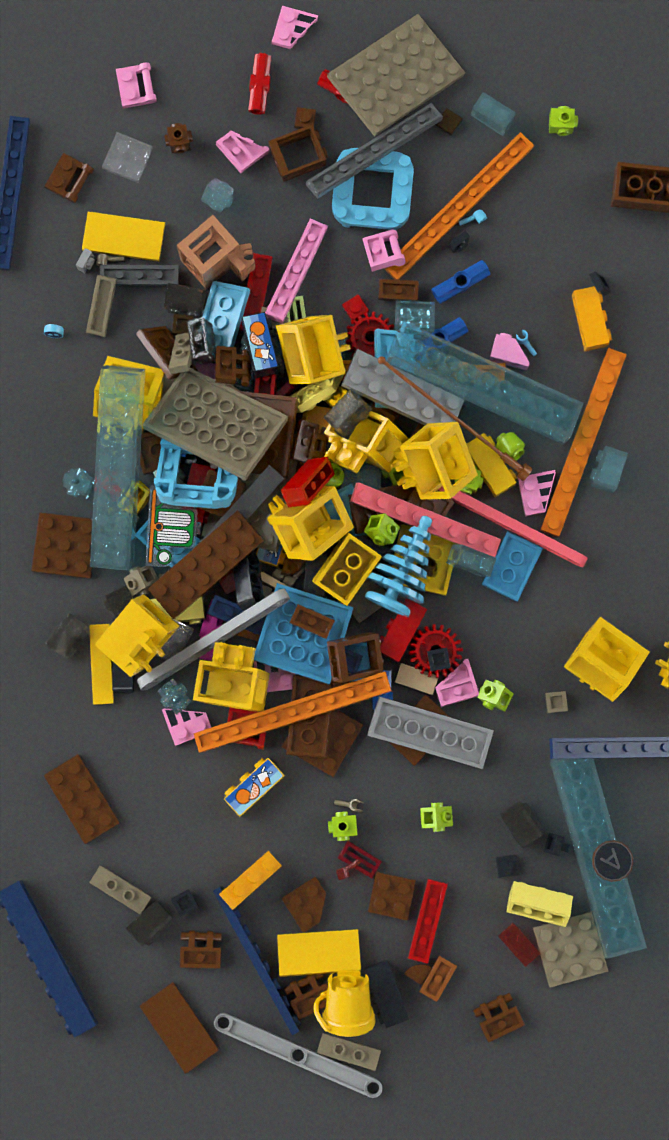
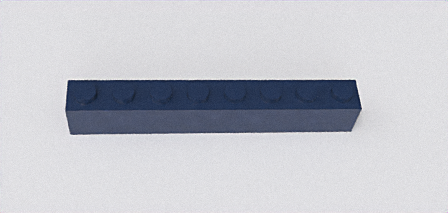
M17 881L1 890L0 906L2 909L5 908L9 914L7 919L12 927L15 925L18 931L16 936L21 944H25L28 950L26 955L29 961L35 963L37 967L35 971L38 978L44 980L47 985L45 988L47 995L50 999L53 998L57 1004L55 1005L56 1012L60 1017H64L66 1021L64 1026L68 1034H73L75 1038L96 1026L98 1022L23 881Z

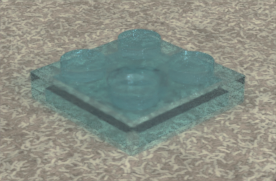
M396 301V331L434 333L435 302Z

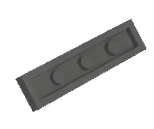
M100 265V275L116 278V286H179V265Z

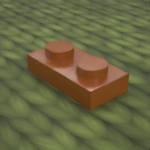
M439 955L419 992L437 1002L457 965Z

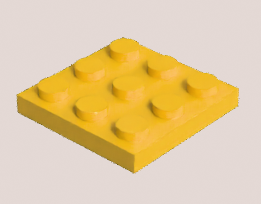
M401 525L397 545L408 548V545L401 542L400 539L403 535L413 537L414 534L408 531L412 526ZM431 534L430 541L423 540V543L430 547L429 553L418 551V553L423 555V557L434 559L437 563V570L433 571L434 574L431 577L426 575L427 579L410 573L408 575L423 582L426 592L446 596L458 544ZM395 552L394 556H397V557L403 559V556H401V555H399V554H397V553Z

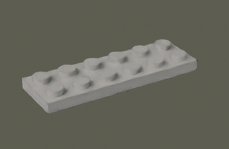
M359 349L355 351L341 385L342 387L423 425L428 423L456 422L384 364H379L378 358ZM394 367L458 417L464 399Z
M379 696L367 735L483 769L494 730Z

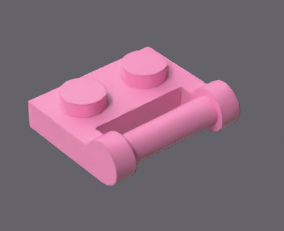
M141 63L137 66L116 69L123 109L152 104L157 101L152 88L150 63ZM140 73L143 75L146 92L144 97L140 96L137 74Z
M389 230L362 238L372 272L393 265L402 266L405 264V256L401 253L396 230ZM384 242H390L393 256L388 257Z

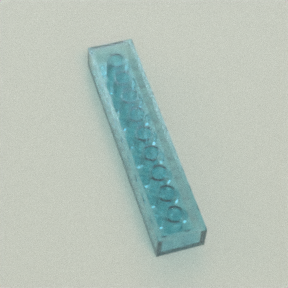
M405 321L398 328L386 357V362L396 368L561 444H564L571 438L583 406L582 402Z
M105 365L100 370L90 567L130 571L134 566L145 369Z
M594 759L549 760L604 957L609 959L647 948L627 877L613 882L604 880L596 874L592 865L593 852L598 845L605 841H617Z

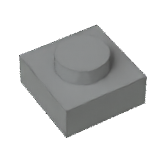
M84 249L76 263L79 271L85 273L87 269L90 270L95 261L92 251Z

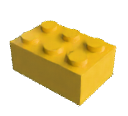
M347 533L341 538L312 582L348 606L382 556L350 533Z

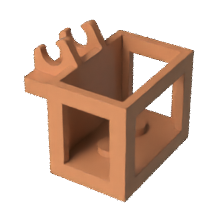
M214 215L177 244L181 262L205 289H208L213 281L220 279L230 269L241 281H244L248 274L255 269L254 259H244L247 255H253L251 244L239 245ZM209 230L210 234L191 250L189 246ZM216 242L221 249L203 264L204 261L199 255Z

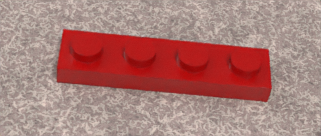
M253 253L252 259L255 260V269L249 274L247 288L250 289V294L243 316L261 313L262 307H264L273 256ZM242 321L239 327L241 331H243Z
M431 879L427 880L408 959L428 964L447 883Z

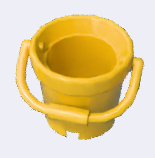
M347 969L337 971L336 977L332 978V974L329 976L328 990L322 992L314 1003V1014L325 1032L337 1036L353 1037L366 1034L374 1028L376 1021L371 1006L368 975L365 974L364 978L361 977V971ZM322 1000H327L326 1008L321 1017L319 1004Z

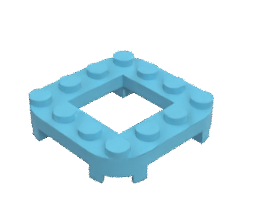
M358 148L343 150L337 162ZM393 151L364 169L394 173L391 208L352 205L354 176L333 189L332 213L342 226L347 228L357 226L388 229V231L401 228L409 219L414 173L413 164L409 156Z
M163 438L161 439L159 463L156 478H154L155 489L160 502L175 506L212 509L227 508L231 505L236 495L237 476L218 467L214 487L177 484L181 454L192 453Z

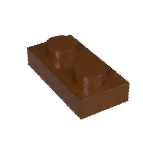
M379 279L378 300L418 302L419 281Z
M297 604L290 624L327 639L335 620Z

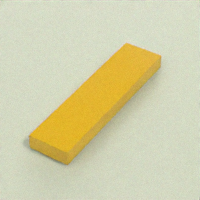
M110 624L89 625L93 705L114 704L112 660L95 646V643L109 628Z

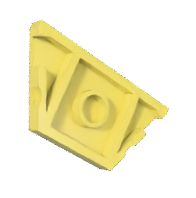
M344 374L308 384L289 396L299 398L297 413L310 411L320 401L330 399L333 393L336 392Z

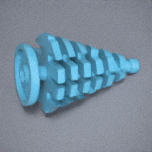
M422 516L418 527L412 526L408 530L414 534L413 537L402 536L400 541L408 545V548L400 545L392 547L391 550L403 556V559L391 554H386L382 557L384 561L397 567L398 570L388 565L377 563L374 569L393 580L370 573L367 579L385 588L387 592L385 595L374 591H368L365 595L366 599L405 617H409L410 609L397 602L398 595L417 603H424V597L421 594L403 586V584L420 591H425V584L408 575V573L427 579V572L413 564V562L428 566L429 560L419 554L418 551L429 553L430 547L425 545L423 540L430 541L431 534L427 532L432 524L430 517Z

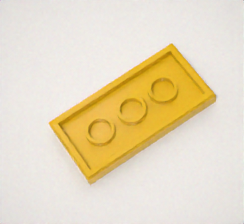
M88 212L82 251L86 248L93 253L160 262L165 222Z
M358 929L277 935L280 977L337 973L339 970L347 969L361 971Z

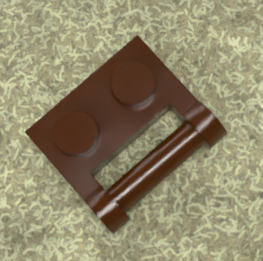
M63 153L45 184V188L76 203L78 193L87 177L94 171V168ZM78 169L82 172L71 192H67L66 190Z

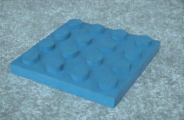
M277 583L274 592L285 589L290 600L266 616L255 650L254 661L330 684L332 676L327 641L345 637L354 607ZM297 604L335 620L327 639L290 624Z

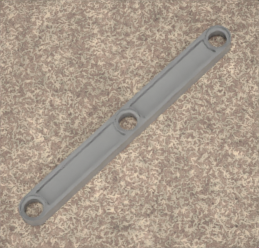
M285 589L277 590L158 665L151 672H147L137 680L140 689L144 691L152 688L214 649L215 642H225L290 600Z
M220 1013L215 1018L214 1026L219 1032L368 1097L376 1098L382 1093V1084L377 1078L318 1054L228 1013ZM220 1017L228 1018L229 1026L226 1028L219 1027L218 1019ZM297 1049L302 1050L304 1053V1058L300 1061H296L292 1057V1053ZM371 1082L379 1085L378 1092L374 1094L367 1090V1086Z

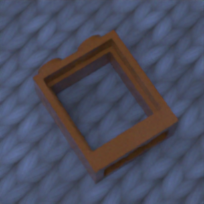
M312 124L268 141L269 149L283 182L326 166L328 154L325 147L321 148L319 143L321 141L318 130H314ZM310 137L318 160L289 171L280 148Z
M366 632L327 641L332 681L344 683L384 672V661L381 657L380 649L381 640L378 633ZM367 641L370 669L348 674L344 646Z

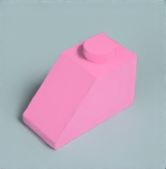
M506 333L496 334L489 361L506 363L507 366L527 371L529 361L516 339Z

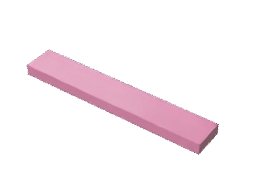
M313 219L309 220L265 312L267 318L283 324L328 229L327 225Z

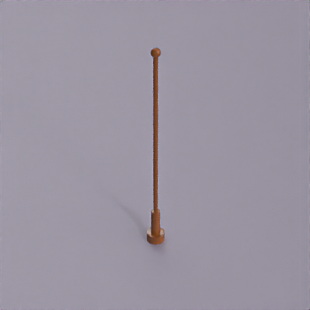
M381 356L378 358L379 364H384L386 367H388L396 375L402 378L410 386L416 389L424 397L430 400L433 404L439 407L447 415L453 418L461 426H463L475 437H477L484 444H486L489 448H491L498 455H500V459H502L505 463H507L510 467L517 471L516 476L519 479L524 481L529 476V474L532 471V468L525 463L522 466L511 456H509L506 452L502 453L499 449H497L485 438H483L476 431L470 428L467 424H465L462 420L456 417L453 413H451L448 409L442 406L434 398L428 395L420 387L414 384L406 376L400 373L392 365L386 362L385 357Z

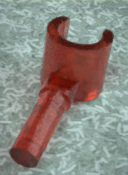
M357 859L351 864L336 871L338 879L342 880L350 877L349 870L360 864L361 860Z

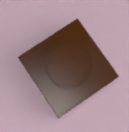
M297 107L294 128L301 129L311 124L314 128L316 110Z

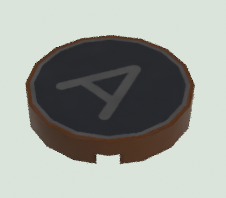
M615 840L605 841L594 850L592 865L596 874L602 879L611 882L620 881L631 872L633 855L622 842Z

